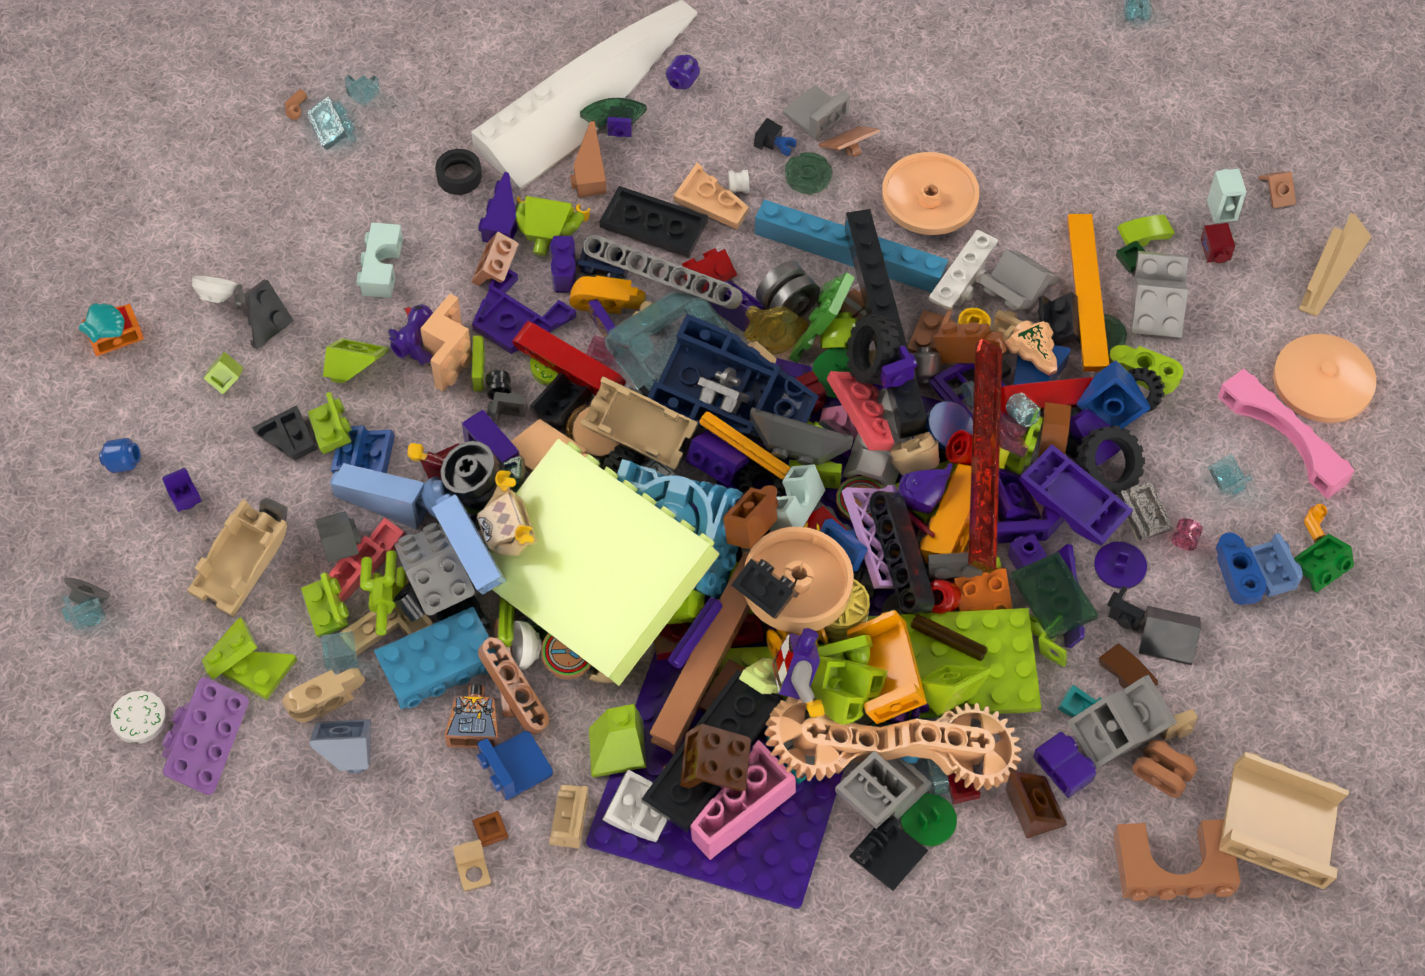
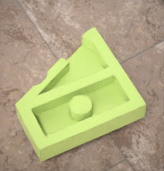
M763 657L743 670L739 678L741 681L762 694H779L772 666L773 659Z

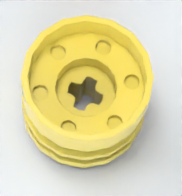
M855 579L853 580V587L846 609L836 621L824 628L828 643L850 639L847 635V630L859 623L868 621L869 594L865 587Z

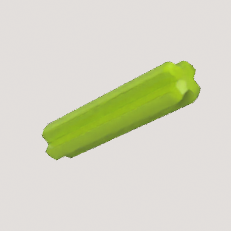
M500 596L498 639L505 646L510 647L514 640L515 607Z

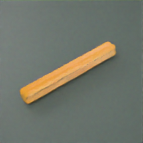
M706 412L701 417L700 425L781 480L785 478L791 469L790 466L710 412Z

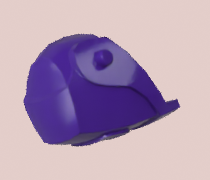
M949 463L946 469L922 470L902 475L898 493L903 495L906 506L911 510L929 514L941 500L946 489V482L950 477L952 464Z

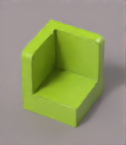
M224 351L207 369L203 379L221 394H224L240 377L243 366Z

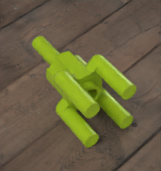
M388 551L386 553L384 576L380 573H374L371 579L372 559L364 557L361 560L360 587L362 590L370 592L369 609L373 613H377L376 634L380 636L385 635L387 632V615L391 614L392 610L396 607V604L393 602L395 596L407 584V574L403 567L397 568L396 575L397 553L395 551Z

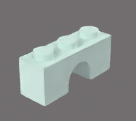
M371 223L370 232H366V252L361 254L362 272L357 273V286L361 287L362 296L392 298L395 283L393 264H384L381 261L386 258L400 257L403 241L401 225Z
M815 464L792 466L782 483L787 496L777 497L779 506L776 508L778 520L771 526L770 532L781 528L803 527L825 492Z

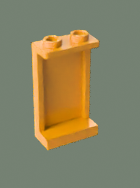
M895 610L882 613L879 617L859 623L847 630L849 638L861 635L871 636L873 647H869L870 658L867 665L888 671L879 696L863 703L866 714L876 724L927 704L906 622Z

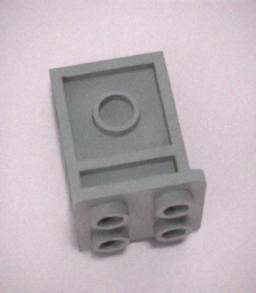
M431 523L425 526L423 531L415 535H405L394 544L403 568L426 615H433L474 595V588L463 564L440 523Z

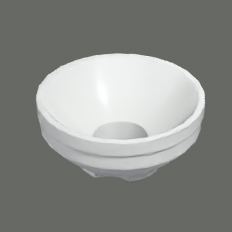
M192 276V287L201 300L220 303L236 293L238 284L233 281L210 276Z
M516 621L514 623V640L512 641L513 659L520 670H525L535 660L539 659L541 639L539 633H536L528 622Z

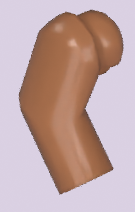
M299 89L285 102L286 115L292 120H296L301 116L300 104L307 99V95L303 90Z

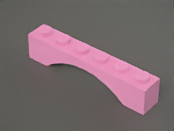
M1242 369L1222 384L1218 398L1235 414L1261 420L1276 428L1292 442L1303 458L1309 483L1323 496L1329 499L1350 482L1355 471L1350 463L1333 451L1327 442L1321 440L1310 426L1305 425L1297 418L1295 413L1290 408L1284 406L1273 392L1268 391L1260 384L1254 375Z

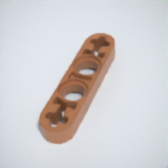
M487 638L478 649V656L522 727L531 734L540 733L549 723L547 711L504 643L498 638ZM494 648L496 650L495 654L487 652L488 649ZM502 659L503 661L498 666L494 664ZM500 669H509L512 673V680L503 679ZM515 691L523 692L527 697V702L524 704L519 703L515 699ZM531 705L532 709L525 713L524 710ZM538 717L540 721L533 724L531 719Z

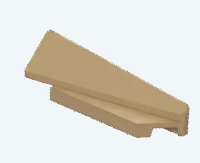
M1350 213L1344 230L1333 227L1299 307L1300 311L1318 316L1371 239L1370 233L1355 214Z

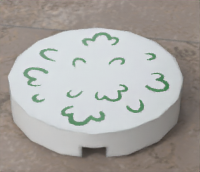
M147 691L130 692L122 696L114 704L111 712V725L116 735L123 741L128 743L138 742L139 744L146 743L156 738L163 731L166 724L167 711L161 699L155 694Z

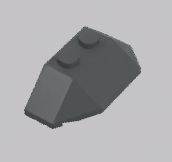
M753 407L750 412V421L767 451L772 452V455L777 458L787 459V457L797 459V462L802 465L815 464L819 466L851 449L853 436L842 434Z

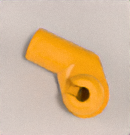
M1320 503L1312 506L1304 518V525L1314 542L1326 536L1320 524L1328 511L1326 506Z

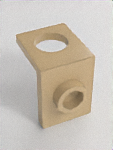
M481 840L466 842L453 847L464 891L491 884ZM472 867L481 869L483 873L482 878L477 882H470L466 878L468 869Z

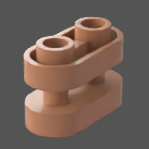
M1150 740L1143 750L1144 756L1138 757L1132 766L1136 776L1173 798H1179L1186 789L1184 781H1191L1197 772L1195 762L1190 756L1178 753L1162 740Z

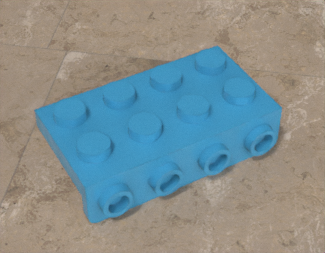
M474 607L374 650L375 656L397 698L400 709L416 707L423 699L430 696H440L452 686L465 685L472 677L481 673L483 675L489 674L478 656L479 646L489 636ZM494 648L488 649L487 652L495 654L496 650Z

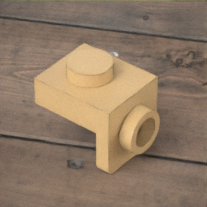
M1193 709L1174 716L1177 723L1160 733L1164 741L1175 736L1183 738L1193 732L1198 719Z

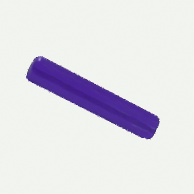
M710 597L668 657V661L672 666L682 668L722 609L723 605L718 599Z

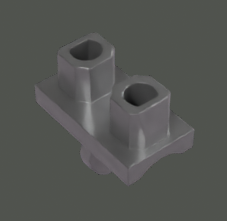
M729 367L723 373L717 371L715 378L720 380V384L700 377L697 384L703 387L699 400L715 406L719 393L725 396L720 409L736 414L741 402L748 403L749 395L731 388L733 385L739 387L741 380L736 378V370Z

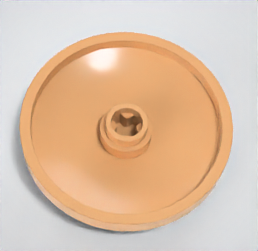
M922 152L900 159L888 170L883 181L882 201L888 215L901 227L918 234L941 235L953 232L970 221L978 206L979 185L973 172L956 158L942 153Z
M1310 334L1291 341L1282 349L1274 366V385L1283 402L1299 415L1318 422L1335 423L1354 418L1367 408L1376 389L1375 370L1366 354L1353 343L1333 335Z

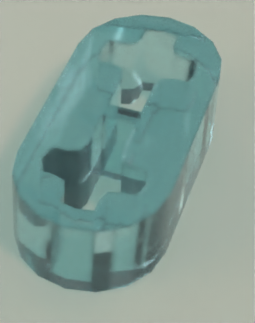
M923 758L928 780L932 782V794H947L949 792L948 776L933 760Z

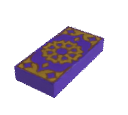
M597 299L590 301L589 316L613 351L620 349L621 333Z

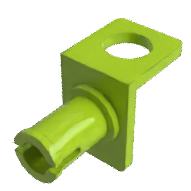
M1029 614L1032 634L1039 637V653L1065 667L1067 665V652L1053 643L1064 629L1063 616L1058 615L1052 623L1047 624L1034 615ZM1050 649L1057 652L1060 657L1055 656Z

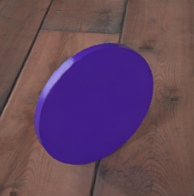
M1112 542L1104 545L1097 552L1094 568L1098 577L1107 585L1121 589L1122 586L1132 588L1144 579L1147 572V561L1144 554L1134 545L1126 542Z

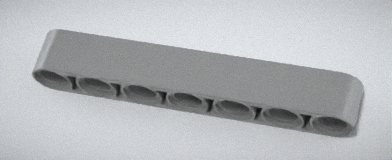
M591 235L584 241L583 248L585 253L601 262L727 309H735L742 302L743 297L740 290L723 281L598 235ZM601 243V249L596 253L595 248ZM620 251H622V258L619 261H617V254ZM644 259V265L638 269V262ZM665 267V274L659 277L660 269ZM687 274L686 283L681 285V278ZM709 282L708 291L703 293L702 288L704 284ZM731 291V298L725 302L724 295L726 292Z

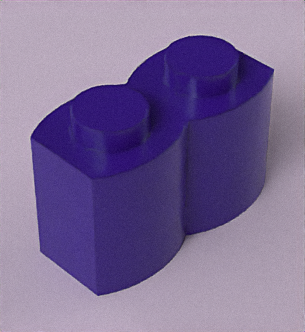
M554 236L551 241L552 286L555 293L571 292L576 282L575 242L572 236Z
M1059 732L1036 748L1033 758L1067 798H1070L1094 781L1097 774L1095 771L1096 766L1089 757H1084L1078 752V745L1071 736H1066L1063 732Z

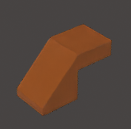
M1045 402L1038 458L1051 444L1065 454L1070 425V405Z

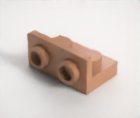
M497 232L486 244L471 283L481 286L485 280L490 281L491 278L502 283L517 250L518 242Z
M923 309L908 344L909 353H916L917 347H932V351L937 352L934 336L944 324L955 323L954 320H951L953 311L947 310L946 315L942 316Z

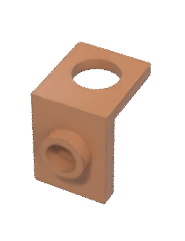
M1280 171L1258 176L1260 180H1268L1272 208L1296 204L1292 172Z

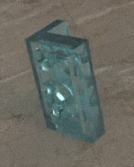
M328 96L306 112L322 147L326 150L345 137L352 142L357 140L353 132L355 127L346 118L347 110L340 101L335 102Z

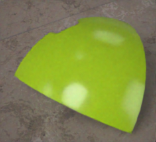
M819 656V666L811 684L816 700L821 699L825 714L836 723L845 725L858 720L864 715L862 712L864 708L863 703L877 698L881 693L888 671L849 660Z

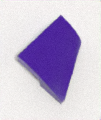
M1084 409L1070 418L1069 429L1075 441L1082 444L1081 439L1089 435L1090 431L1102 427H1110V425L1091 410ZM1104 440L1100 443L1095 455L1096 466L1101 465L1121 450L1120 447L1111 440Z

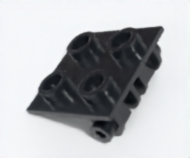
M895 816L887 818L877 829L874 827L849 855L851 859L892 891L897 888L928 852V849L899 828L900 821Z

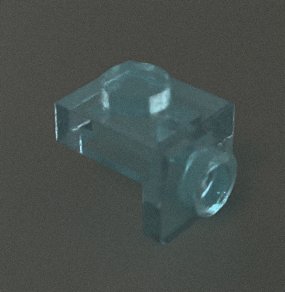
M1232 454L1221 458L1207 467L1222 494L1232 492L1233 495L1245 490L1247 488L1246 483L1252 480L1251 475H1243Z
M68 595L62 597L65 603V607L61 608L66 623L72 621L75 630L84 626H94L106 618L98 598L73 607Z

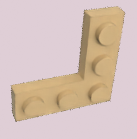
M396 605L392 613L387 615V632L385 635L380 636L376 634L377 613L372 611L341 631L338 635L344 645L356 657L397 628H400L408 636L434 623L426 614L418 620L410 622Z

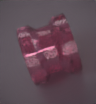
M1180 519L1176 526L1177 532L1173 534L1172 543L1176 547L1187 551L1195 550L1198 545L1197 538L1201 536L1203 527L1195 520Z

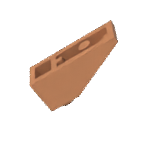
M595 121L590 122L574 162V174L570 175L571 188L577 190L578 197L606 194V178Z

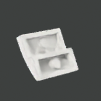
M630 770L625 773L602 819L621 830L653 842L658 840L667 821L666 818L641 802V798L653 783Z

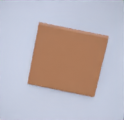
M858 126L819 143V146L834 150L845 148L848 156L852 155V157L861 154V149L857 142L879 133L880 130Z

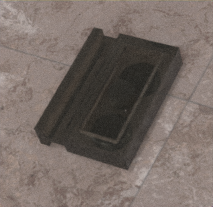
M1147 482L1125 491L1122 490L1116 495L1133 509L1127 520L1138 542L1145 538L1169 532L1174 528L1152 482Z

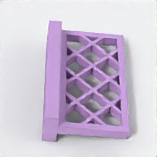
M888 485L883 489L847 487L842 490V494L857 539L868 548L864 560L874 589H894L888 567L882 561L884 553L881 543L874 537V534L877 533L874 520L866 513V509L870 510V497L875 491L898 493L896 485ZM853 496L862 503L861 507L855 503ZM862 520L870 527L869 531L864 528ZM870 544L878 551L877 556L872 552ZM878 569L887 576L885 580H881Z

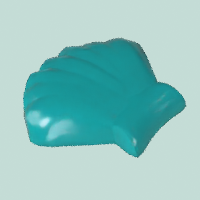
M93 303L88 308L86 320L79 325L78 329L95 343L99 338L121 336L124 329V318L119 310L110 304Z

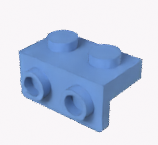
M1280 533L1274 534L1271 542L1250 547L1266 580L1267 587L1265 593L1267 597L1297 588L1303 577L1302 568L1299 563L1295 562L1289 544L1283 540Z

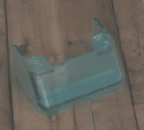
M673 291L609 330L605 337V345L638 389L645 385L650 392L654 382L658 381L644 361L651 356L654 350V344L650 336L685 314H690L730 331L707 300L680 291Z

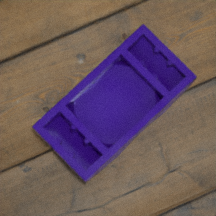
M1052 444L1019 479L1040 505L1057 512L1065 519L1075 533L1100 546L1133 512L1131 507Z

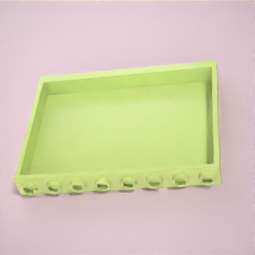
M557 439L516 492L523 499L537 542L527 545L518 556L496 554L487 546L506 579L504 583L492 590L620 686L720 554L712 547L715 542L703 533L700 536L693 533L695 528L683 519L680 523L674 519L676 515L664 506L661 509L655 506L657 502L646 493H643L642 496L637 494L636 491L638 489L627 480H624L623 483L618 481L617 478L619 476L608 467L604 470L598 467L601 464L590 454H587L586 457L581 455L582 450L571 441L565 444L560 439Z

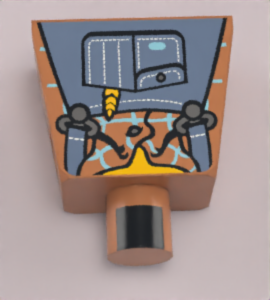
M479 684L470 685L468 696L455 697L445 731L447 747L478 748L477 743L488 738L492 747L500 744L495 701L492 697H484V686Z

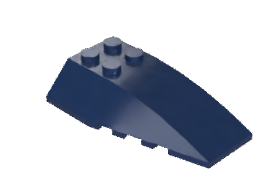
M686 314L676 335L677 343L659 381L654 382L647 396L674 412L698 422L697 427H703L699 423L700 419L706 412H710L739 433L757 437L760 436L750 421L752 407L807 423L819 398L817 394L794 377L783 372L774 362L771 363L763 357L755 348L744 343L736 334L690 314ZM729 367L736 370V378L740 379L741 383L739 387L733 385L731 388L749 395L748 403L741 402L736 414L720 409L725 396L719 393L715 406L699 400L703 387L697 384L699 378L702 377L720 384V380L715 378L717 371L723 373Z

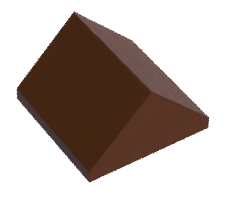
M1015 771L1009 774L1005 790L1026 838L1067 825L1046 776Z

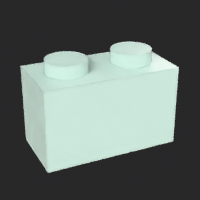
M1239 169L1215 171L1207 198L1214 223L1238 221L1247 192Z

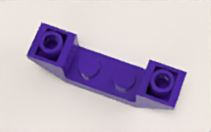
M983 504L973 529L994 544L1012 543L1013 540L1020 536L1027 537L1032 534L1035 535L1038 541H1047L1065 519L1054 510L1044 506L1042 511L1043 520L1032 518L1026 521L1004 520L995 523L993 504Z

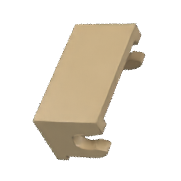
M560 786L549 845L580 848L589 799L588 786Z

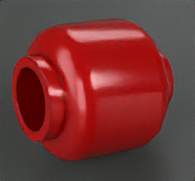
M934 580L930 582L935 599L934 607L930 612L945 614L955 611L961 602L959 587L950 580Z

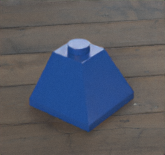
M1117 360L1095 375L1077 402V406L1081 410L1089 409L1110 426H1120V429L1125 428L1150 410V405L1133 376Z

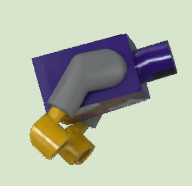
M804 628L801 635L793 633L787 635L772 666L779 694L800 699L805 703L810 717L815 718L825 715L821 699L812 701L815 695L810 688L820 662L816 646L819 635L810 628Z

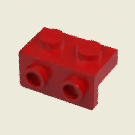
M714 248L703 253L704 259L696 262L695 258H692L681 264L682 267L723 282L737 276L726 249L718 252ZM687 274L683 276L685 282L688 278ZM709 282L704 284L702 292L707 290Z

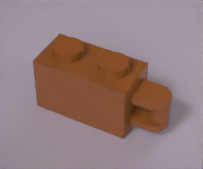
M950 322L944 324L934 336L937 352L941 355V363H987L992 355H1000L1006 351L1002 333L991 332L989 324H979L977 322L956 324Z
M764 486L761 490L750 488L724 515L727 544L751 549L778 520L776 508L779 506V502L776 497L777 488L775 486Z

